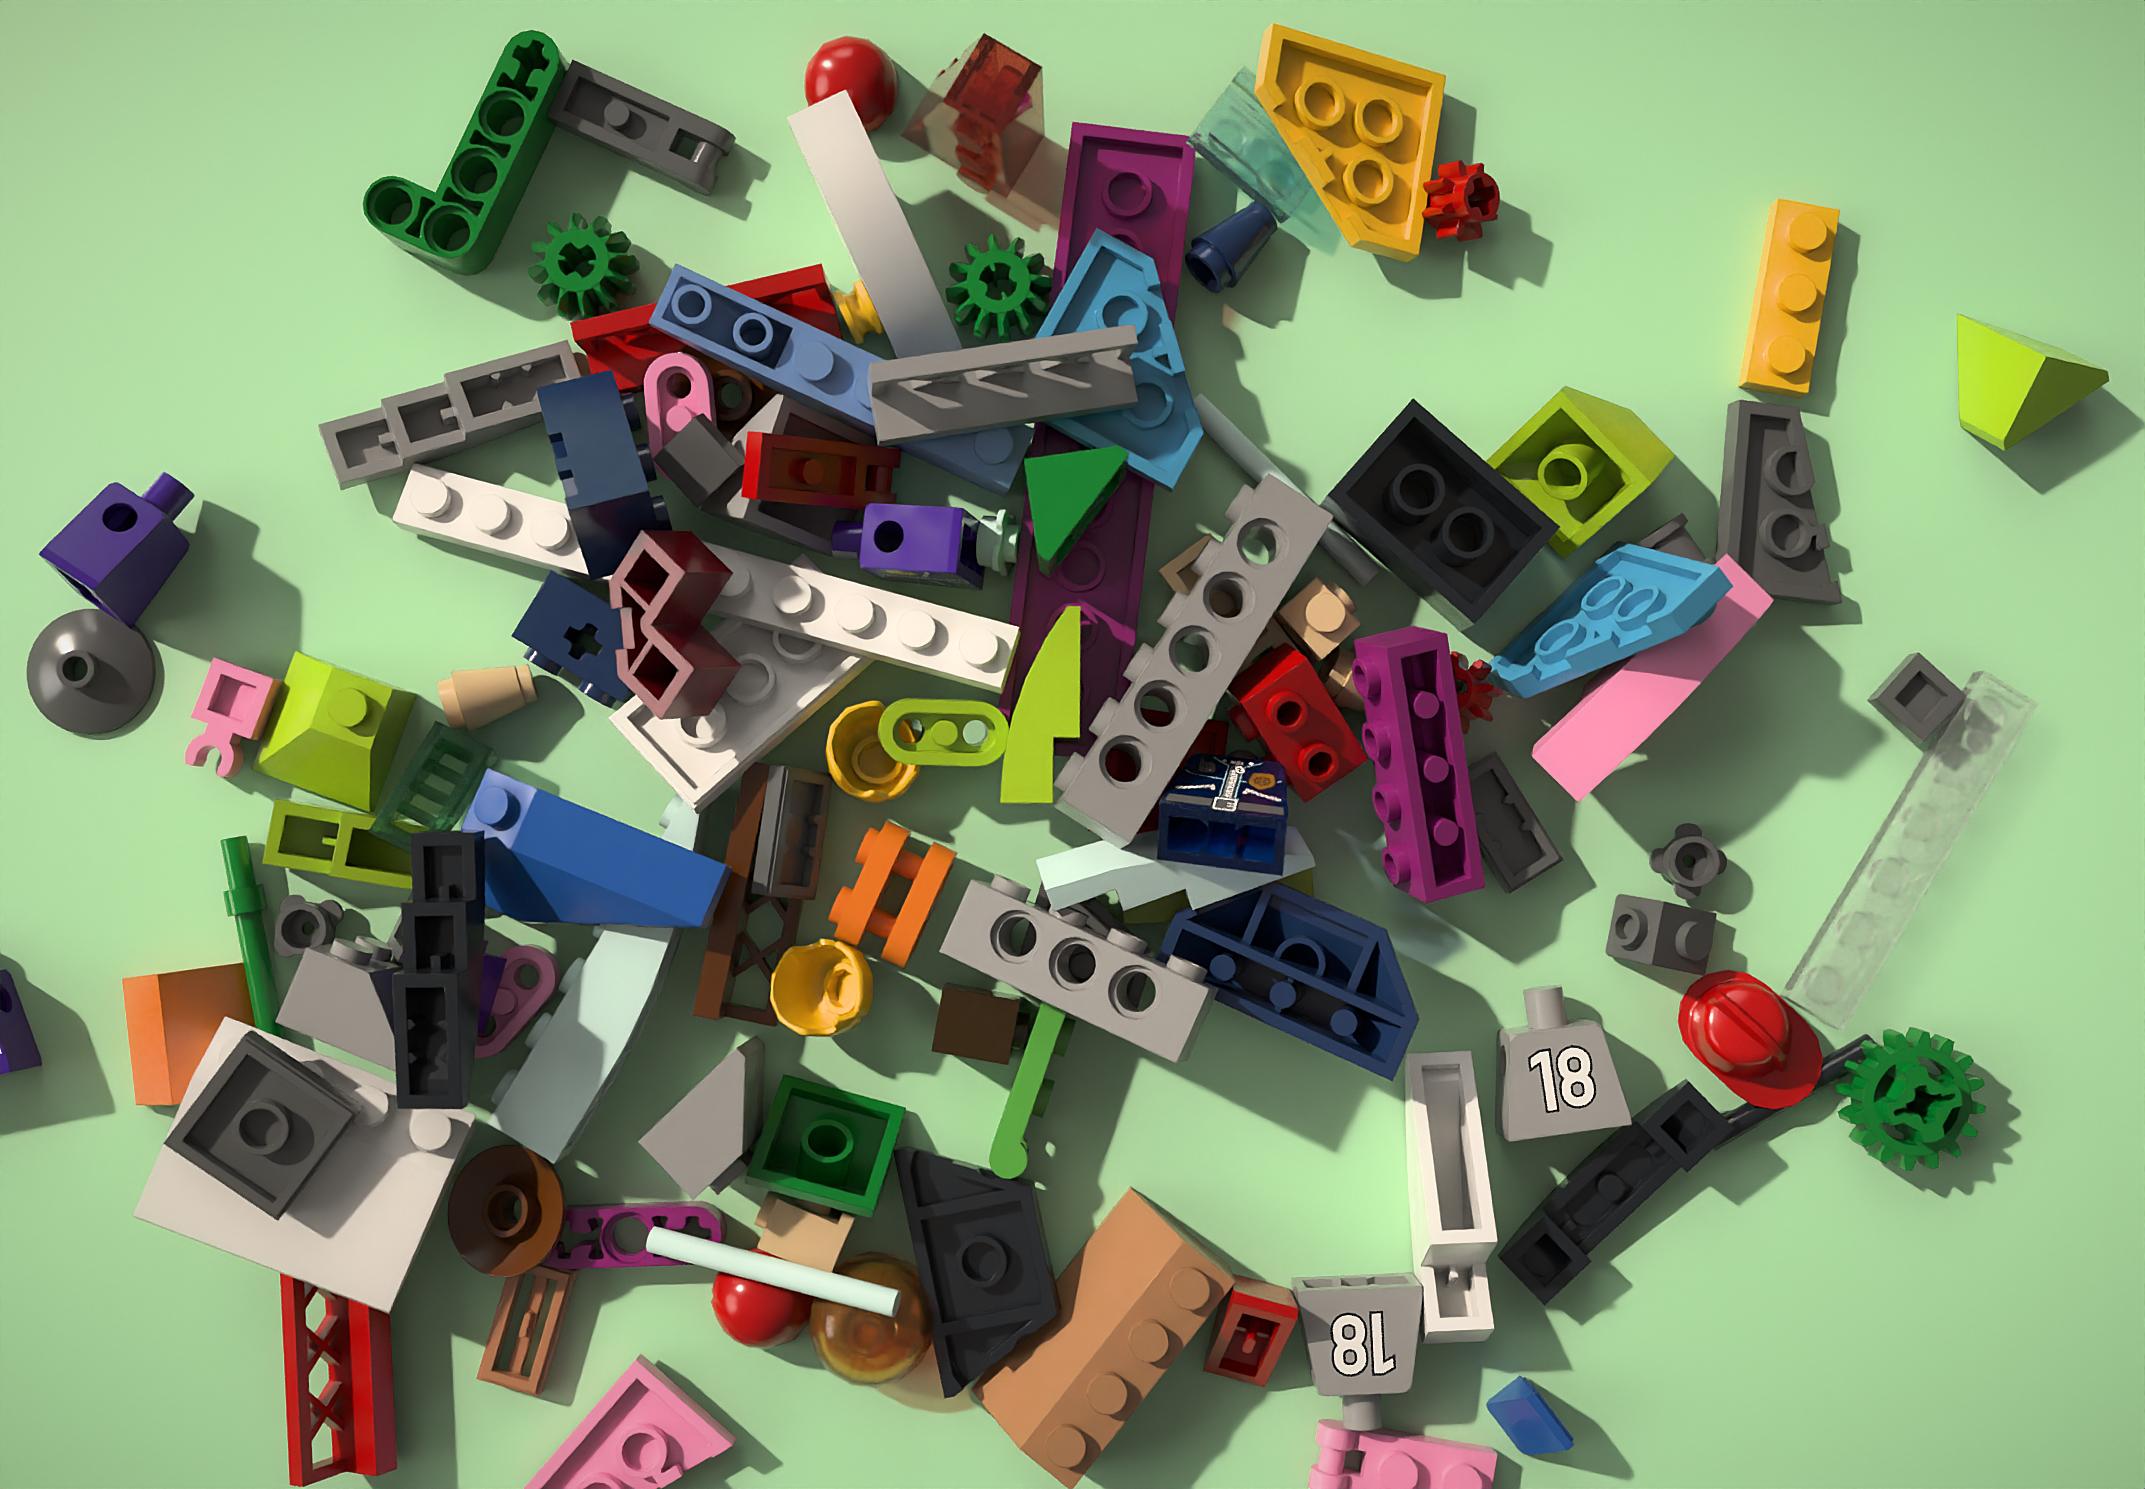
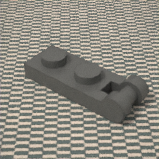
M572 60L546 115L552 125L675 179L687 188L706 196L711 194L718 177L713 172L720 157L729 155L736 140V137L730 131L716 123L575 60ZM684 136L698 143L691 160L676 154Z

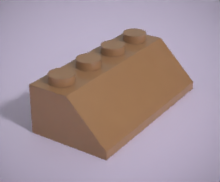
M1131 1186L1056 1279L1055 1282L1061 1306L1059 1313L1035 1333H1031L1016 1345L1010 1353L995 1365L992 1364L987 1368L971 1388V1391L1017 1447L1068 1489H1073L1236 1282L1231 1268L1226 1262Z

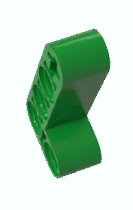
M529 30L518 33L507 43L436 193L397 176L381 177L370 185L363 199L364 215L369 223L390 242L409 253L464 276L478 274L489 266L556 126L551 124L546 115L566 75L569 64L552 38L543 32ZM513 117H525L523 126L517 133L511 136H500L502 126L506 121ZM491 172L497 173L496 183L490 190L485 193H474L475 183L482 175ZM404 203H412V211L409 217L400 224L391 225V217L395 209ZM459 229H470L467 243L458 250L448 251L447 244L451 235Z

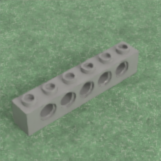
M1270 473L1255 489L1246 484L1241 488L1224 515L1225 518L1233 522L1221 542L1211 537L1191 567V570L1200 576L1189 594L1186 595L1178 589L1158 618L1157 622L1164 626L1166 630L1153 649L1146 643H1143L1125 670L1123 676L1132 681L1120 702L1109 697L1088 730L1098 737L1084 758L1077 752H1074L1053 784L1063 791L1054 805L1055 808L1119 849L1130 844L1334 517V515ZM1253 538L1260 541L1268 551V564H1256L1250 561L1243 551V539ZM1220 590L1229 594L1235 602V617L1224 618L1217 615L1210 607L1209 592ZM1189 643L1200 651L1203 659V666L1200 672L1186 671L1177 663L1174 654L1176 644ZM1155 696L1167 705L1169 710L1167 726L1155 727L1144 720L1140 712L1142 697ZM1122 750L1132 757L1136 771L1131 782L1116 781L1108 774L1105 767V758L1108 751Z

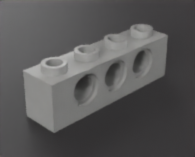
M995 874L992 883L971 879L939 952L1176 1064L1188 1060L1219 988L1203 981L1207 974L1206 969L1172 954L1167 964L1144 954L1147 942L1112 927L1108 937L1085 927L1089 916L1070 906L1054 912L1052 906L1049 910L1027 900L1031 891L1030 888L1004 876ZM1026 918L1034 925L1037 940L1034 948L1028 954L1021 955L1012 945L1011 934L1014 926ZM1081 945L1089 948L1096 960V968L1092 977L1084 983L1077 981L1071 975L1068 966L1071 953ZM1139 972L1148 975L1154 982L1156 989L1153 1003L1144 1011L1135 1008L1129 1002L1126 993L1129 980Z

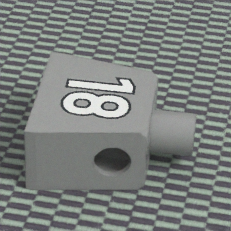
M1562 985L1524 989L1523 994L1528 1025L1498 1030L1496 1133L1511 1142L1632 1125L1627 1102L1599 1022L1587 1018L1567 1020Z
M1412 1272L1291 1278L1294 1300L1299 1308L1298 1319L1310 1374L1318 1395L1342 1396L1344 1428L1355 1431H1370L1381 1428V1394L1406 1393L1412 1387L1423 1298L1422 1285Z

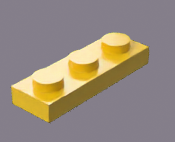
M1780 198L1770 205L1738 387L1794 398H1801L1808 394L1837 232L1839 209Z

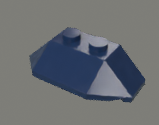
M1276 880L1195 910L1188 906L1176 911L1156 960L1167 964L1172 954L1201 966L1207 970L1203 981L1219 988L1214 999L1215 1001L1390 1081H1393L1420 1020L1386 928Z

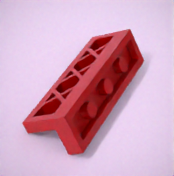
M822 263L726 286L844 341L831 284ZM658 302L570 323L574 342L587 355L591 375L612 370L619 394L643 392L644 378L649 366L657 358L665 354L678 353L686 345L649 325L650 318Z
M280 1273L290 1485L305 1487L344 1472L377 1477L398 1469L390 1314ZM316 1292H318L325 1299L326 1316L314 1333L306 1326V1308ZM321 1357L328 1363L329 1381L317 1399L309 1392V1374ZM325 1423L331 1428L332 1457L313 1463L312 1440L322 1424Z

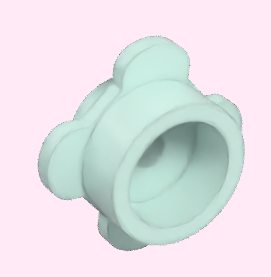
M1001 508L997 516L984 515L982 517L976 542V556L979 566L992 567L993 571H998L1001 576L1005 577L1010 575L1012 563H1017L1021 525H1017L1016 516L1010 515L1008 509Z

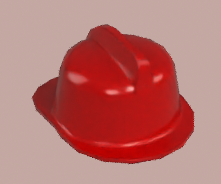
M1722 970L1706 974L1690 985L1679 1007L1677 1022L1682 1040L1692 1054L1735 1095L1753 1106L1773 1110L1794 1106L1810 1095L1821 1075L1823 1056L1819 1040L1808 1023L1776 992L1750 974L1732 970Z

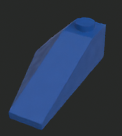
M487 768L461 827V830H485V905L528 924H548V922L575 923L588 926L620 924L654 928L707 929L733 867Z

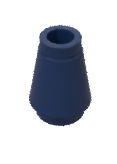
M1251 202L1246 208L1241 209L1195 237L1191 242L1192 249L1185 255L1186 265L1193 277L1204 288L1214 293L1221 292L1225 287L1234 288L1268 242L1270 236L1277 231L1278 227L1274 216L1262 204Z

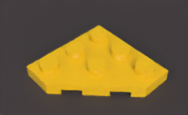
M1272 23L1263 33L1254 94L1350 247L1407 263L1419 256L1424 224L1422 212L1426 209L1428 193L1422 186L1424 182H1428L1431 179L1446 75Z

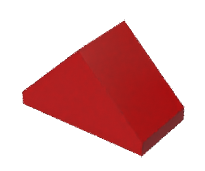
M1233 1274L1236 1282L1219 1302L1204 1360L1203 1371L1265 1387L1297 1322L1299 1308L1289 1288Z

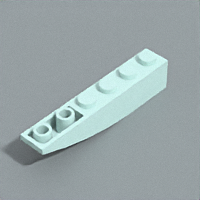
M676 794L660 819L659 825L666 829L661 838L704 855L712 803L697 815ZM600 924V926H595L592 935L599 939L587 960L581 957L577 958L566 972L558 989L566 995L553 1016L547 1012L544 1013L532 1028L525 1041V1046L532 1051L519 1071L511 1068L495 1089L491 1101L497 1104L498 1107L488 1124L554 1164L569 1155L634 1049L664 987L685 928L637 927L620 924Z

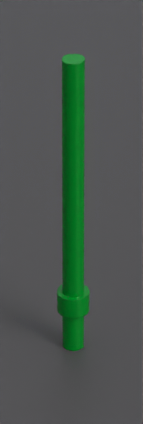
M247 835L220 840L229 885V890L223 891L227 916H235L255 1026L259 1030L286 1040L284 1026L275 1023L280 1012V1006L261 912L268 909L263 884L256 885Z

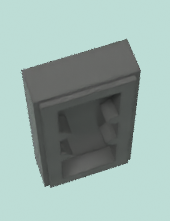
M1496 751L1487 754L1468 766L1480 853L1504 892L1510 894L1564 859Z
M770 764L751 893L773 897L815 900L833 780L830 773Z

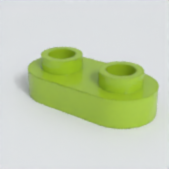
M905 698L888 706L878 724V736L884 750L894 760L908 765L985 766L996 761L1004 753L1009 734L1007 720L1001 711L993 705L980 700ZM909 718L919 720L922 726L921 735L912 742L903 741L898 733L900 724ZM978 720L985 726V736L978 743H967L963 737L964 727L970 721Z

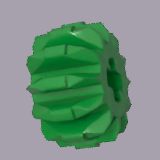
M572 212L569 220V230L563 231L556 222H548V232L554 238L551 243L548 244L542 241L532 242V251L543 260L528 268L529 277L534 282L542 284L537 292V297L545 306L557 304V314L566 321H571L579 311L583 319L599 316V307L605 306L610 313L621 311L620 304L614 299L618 293L626 296L636 295V286L625 277L640 270L637 258L626 253L631 245V241L623 231L611 233L612 225L602 216H598L588 226L580 213ZM586 260L594 270L588 276L582 278L575 268Z
M994 233L988 236V252L982 253L977 245L968 242L964 250L970 264L952 262L949 266V273L958 283L945 289L947 302L960 305L954 313L955 322L958 326H965L976 321L974 338L980 342H983L988 337L991 328H998L1000 344L1011 342L1010 327L1014 325L1017 326L1022 334L1029 337L1034 333V324L1028 314L1037 317H1047L1050 304L1041 296L1051 292V287L1053 286L1052 277L1038 274L1045 265L1044 257L1041 253H1034L1023 258L1025 241L1020 237H1016L1011 242L1007 251L1001 250L1000 238ZM997 280L1009 281L1011 296L1007 297L1005 292H1002V300L990 299L989 283L992 282L994 287L997 288Z

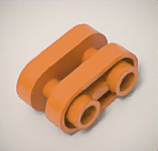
M887 821L881 831L870 827L855 858L856 863L864 866L854 889L843 886L831 909L828 921L837 924L834 938L856 948L860 947L868 932L886 939L887 942L881 959L905 969L927 926L953 868L958 852L934 842L926 857H920L906 850L911 831ZM895 873L913 881L898 917L879 908Z

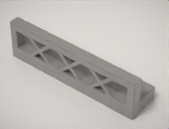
M1135 324L869 363L867 386L878 447L1134 408L1138 403L1130 356L1138 345Z

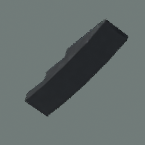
M485 830L419 831L410 833L413 900L401 903L404 970L392 974L397 1109H463L468 1106L483 973Z

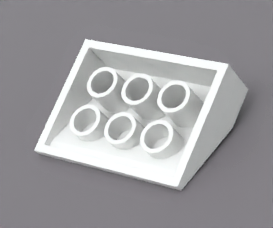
M225 1016L190 1081L166 1139L244 1034L251 1029L363 1105L364 1108L286 1213L278 1221L165 1144L162 1146L133 1216L139 1220L390 1314L473 1137L476 1114L463 1109H397L396 1083Z

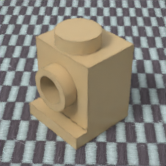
M1316 577L1274 616L1296 648L1309 660L1312 666L1326 657L1361 624L1353 615L1357 611V607L1350 597L1337 584L1330 582L1326 585L1320 577Z
M769 1190L754 1225L764 1228L757 1248L790 1262L833 1272L858 1214L847 1211L841 1212L832 1207Z

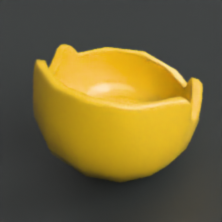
M871 700L847 707L833 722L829 730L825 756L828 771L840 788L847 794L865 802L879 804L903 795L918 778L921 765L900 763L889 756L884 750L878 736V724L887 707L881 701ZM910 718L900 724L898 733L903 741L912 742L919 738Z
M821 939L809 945L793 946L783 954L771 977L770 1001L779 1022L795 1033L805 1036L833 1037L850 1031L860 1025L862 1018L868 1015L874 1000V976L863 953L843 941L835 942L830 939Z

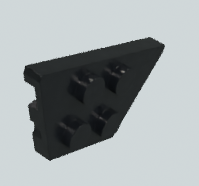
M911 1146L897 1148L893 1153L944 1398H951L961 1392L967 1384L992 1364L995 1365L1010 1353L1016 1345L1031 1333H1035L1055 1317L1061 1310L1034 1181L1022 1177L1001 1178L990 1168Z

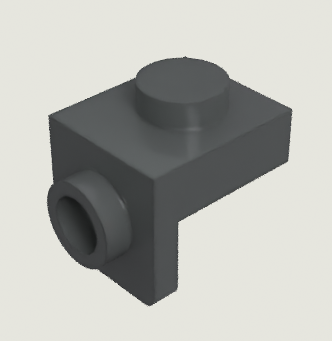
M1619 894L1615 899L1606 954L1611 957L1705 976L1717 913L1665 901Z

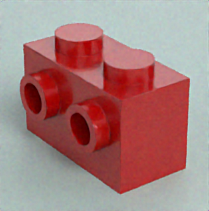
M1286 642L1235 676L1225 690L1234 703V706L1226 711L1228 717L1246 742L1249 743L1256 738L1266 754L1258 760V763H1263L1260 765L1261 769L1265 773L1276 775V781H1283L1276 783L1274 786L1279 792L1288 787L1304 803H1307L1369 760L1309 660Z

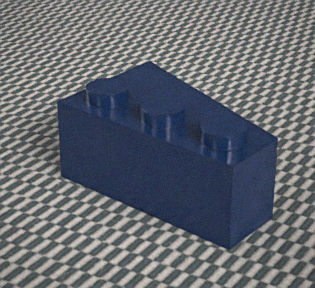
M608 370L536 388L547 433L555 455L557 471L566 495L567 509L591 581L614 575L641 530L673 531L663 495L652 498L647 483L656 481L657 476L648 444L635 445L631 433L642 429L632 392L619 394L613 371Z

